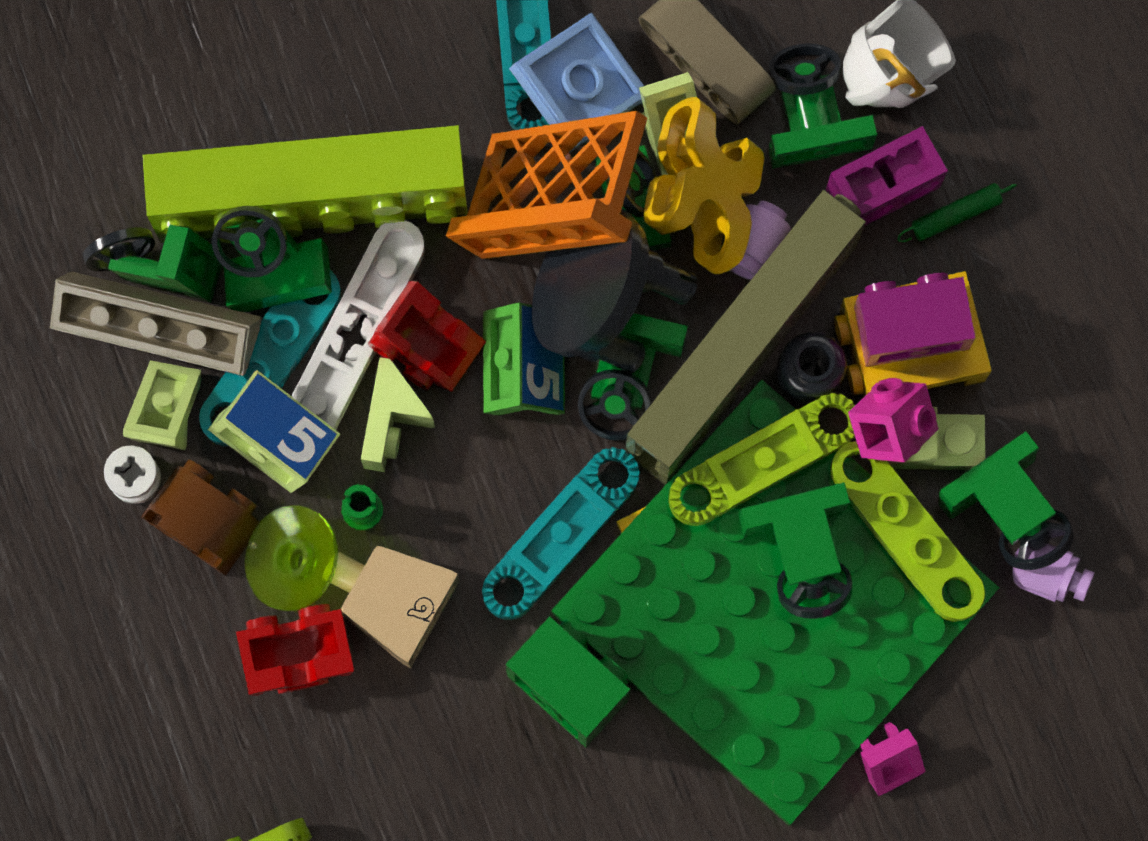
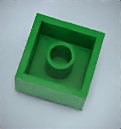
M549 616L505 664L507 676L586 748L629 701L630 688L626 686L629 676L607 655L600 661L587 650L589 648L587 645L589 639L570 621L565 619L559 625Z

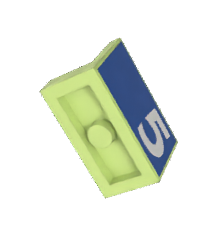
M258 370L252 374L231 405L219 413L208 428L212 434L290 493L309 480L340 435L339 432Z

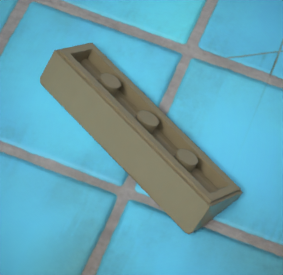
M68 272L55 280L50 329L243 376L246 374L260 330L261 317L77 272Z

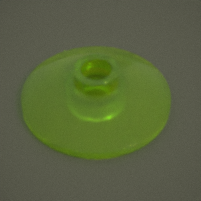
M297 505L281 507L262 519L250 537L245 555L247 580L257 598L267 606L282 611L300 610L316 602L328 589L337 567L338 546L332 527L315 510ZM303 553L301 566L298 567V559Z

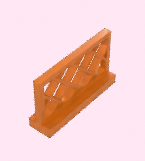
M631 111L492 134L467 216L451 218L446 237L481 259L627 242L632 222L622 216L620 212L647 117L638 111ZM621 131H624L621 142L609 153L606 146ZM584 137H588L590 141L572 158L569 152ZM548 142H551L553 147L536 164L534 157ZM516 148L517 153L501 168L506 150ZM599 156L600 164L583 179L581 172ZM562 162L564 168L547 184L544 178ZM526 167L528 173L511 189L509 183ZM610 177L605 198L594 199L592 194ZM573 182L575 189L562 203H557L555 199ZM537 188L539 194L525 208H521L520 203ZM501 192L503 199L488 213L490 203Z

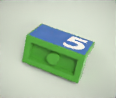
M519 302L483 311V339L486 341L483 346L484 413L500 416L523 410H533L554 415L565 414L564 356L547 350L537 339L532 322V305Z

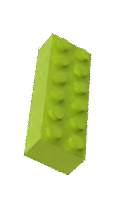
M459 125L142 155L147 217L160 243L165 242L169 224L189 228L203 239L212 238L215 226L222 215L233 208L241 206L259 207L272 213L292 238L302 235V229L323 228V231L326 233H345L352 231L355 224L375 223V227L380 228L381 225L386 223L405 222L409 219L426 218V221L432 224L450 223L451 218L457 217V215L468 214ZM250 215L237 216L227 221L222 228L239 225L245 221L260 220L261 218ZM220 238L221 242L231 243L229 240Z

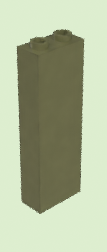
M825 190L819 194L627 434L626 452L634 457L638 465L664 485L680 470L856 249L866 221L859 217L861 211L852 201L840 194H836L833 197Z

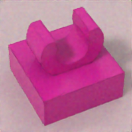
M890 722L884 725L888 739L873 746L867 738L860 744L862 750L861 757L869 782L878 796L926 772L918 743L907 728L899 732L897 727Z

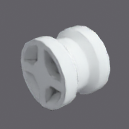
M133 445L120 447L112 452L104 466V478L108 487L123 502L130 504L145 503L152 499L160 488L162 481L161 470L151 454L141 447ZM132 463V467L128 469L126 473H120V471H125L128 467H130Z

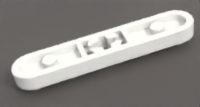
M409 221L386 223L381 225L376 231L292 394L294 399L335 430L376 353L369 347V340L409 281L413 280L425 253L423 235L418 227ZM367 315V318L365 317L360 332L362 338L366 340L363 346L354 344L348 350L345 356L346 360L344 362L338 361L344 348V340L339 333L342 329L351 331L357 325L360 317Z

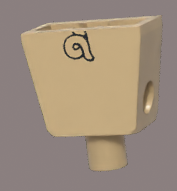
M376 546L366 565L339 552L325 576L326 581L349 593L341 608L343 616L410 669L460 582L458 574L452 570L382 546Z

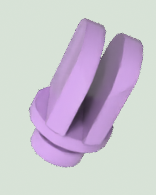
M1047 544L1045 547L1033 551L1028 559L1043 556L1055 549L1056 546ZM1019 549L1015 553V557H1018ZM1069 551L1058 561L1044 568L1021 570L1013 567L1012 569L1014 583L1020 589L1053 602L1056 600L1064 602L1068 591L1075 593L1074 599L1084 602L1095 572L1084 569L1083 573L1078 572L1077 568L1080 558L1073 556L1074 553Z

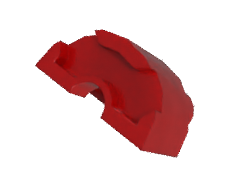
M409 281L374 331V335L369 340L368 345L380 356L391 359V361H394L396 358L403 363L406 368L402 374L421 389L428 391L432 384H435L452 392L486 341L462 320L445 311L440 306L441 302L419 282Z
M329 604L306 607L298 611L300 620L284 624L278 623L276 615L247 621V630L236 632L249 695L259 696L264 692L278 690V694L293 692L329 683L328 678L351 675L354 672L341 609L330 611Z

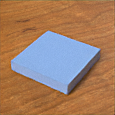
M592 12L509 68L549 125L630 112L642 104L639 87H643V83ZM584 137L571 151L589 140L588 137Z

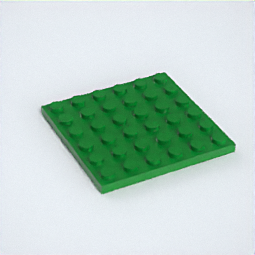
M761 380L552 609V614L561 622L567 619L589 639L587 645L601 658L607 655L628 674L629 678L627 681L790 826L997 592L999 587L965 558L984 585L985 597L983 604L972 617L964 621L952 622L943 619V617L935 612L921 592L915 588L852 508L853 506L849 504L845 511L826 515L838 560L851 574L853 586L851 599L839 612L824 618L808 619L788 612L781 605L778 597L777 582L784 567L773 529L743 537L738 514L741 508L835 485L831 478L830 467L837 451L706 524L691 526L679 521L673 515L669 506L670 488L677 477L796 410L766 382ZM847 457L843 462V471L849 480L861 483L871 478V475L851 457ZM691 484L681 491L680 501L686 510L701 512L709 506L711 496L704 486ZM839 573L830 575L846 584V581ZM958 579L946 582L942 588L944 601L953 608L968 606L971 602V592L969 586L966 585L967 583L961 582ZM788 582L785 584L783 592L788 599H790L798 584L791 586L788 585ZM829 592L826 596L819 599L806 598L799 606L810 608L825 606L837 600L842 594Z

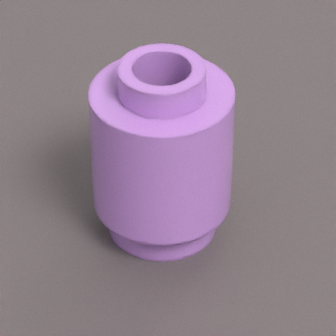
M759 201L758 205H746L752 220L751 232L742 261L730 270L734 274L750 281L791 231V226L785 221L787 214L781 208L766 201Z

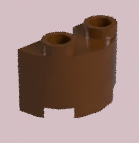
M189 459L184 467L177 466L141 518L226 576L262 526L252 516L257 506L232 488L227 495L210 485L214 476Z

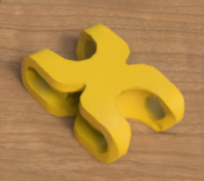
M690 97L671 107L664 118L657 149L659 160L668 175L657 176L649 183L644 207V220L661 235L682 230L691 225L694 234L693 256L695 260L711 273L722 274L736 267L745 255L752 220L750 211L741 196L752 195L759 189L764 165V153L760 147L747 137L719 147L716 138L715 112L699 98ZM725 235V241L721 247L723 236Z

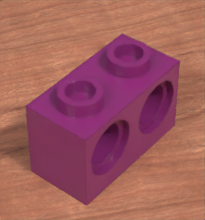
M922 126L831 172L826 191L833 197L836 194H840L852 201L860 209L861 215L859 217L866 221L865 227L941 188L948 170Z

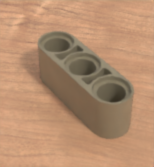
M658 0L638 18L641 27L648 37L683 74L689 73L694 85L733 124L738 125L776 91V86L768 73L698 0Z

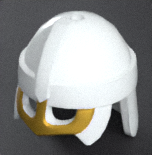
M896 0L874 20L867 22L853 34L852 42L843 60V77L848 87L846 99L853 106L867 104L873 107L895 106L903 108L920 97L937 90V85L930 83L949 71L954 66L956 59L940 27L916 1Z

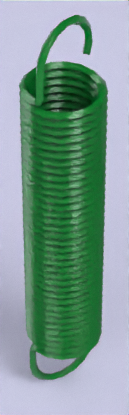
M993 182L984 188L972 192V194L970 193V195L968 194L947 204V206L940 207V209L938 208L931 213L917 218V220H913L912 226L901 232L897 240L898 242L911 240V237L905 240H900V237L905 232L913 229L917 239L922 242V240L924 241V239L926 240L933 235L945 231L947 228L954 227L956 224L1002 204L1003 199L1000 192L1002 194L1015 188L1017 184L1000 189Z

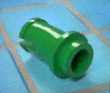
M359 484L351 486L345 491L344 496L346 497L342 500L341 511L344 521L355 530L366 531L374 528L383 516V505L378 495L371 488ZM359 502L371 504V507L368 506L364 511L357 512L353 510Z

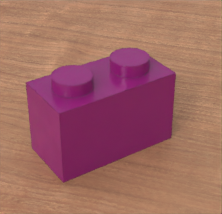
M933 273L918 278L915 285L897 287L895 281L874 283L865 287V293L858 294L854 305L865 367L969 350L976 338L964 277L949 279L948 273Z

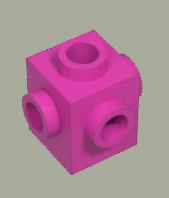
M899 378L881 380L873 385L871 391L848 412L861 458L906 462L939 430L936 413L932 407L925 383L903 382Z

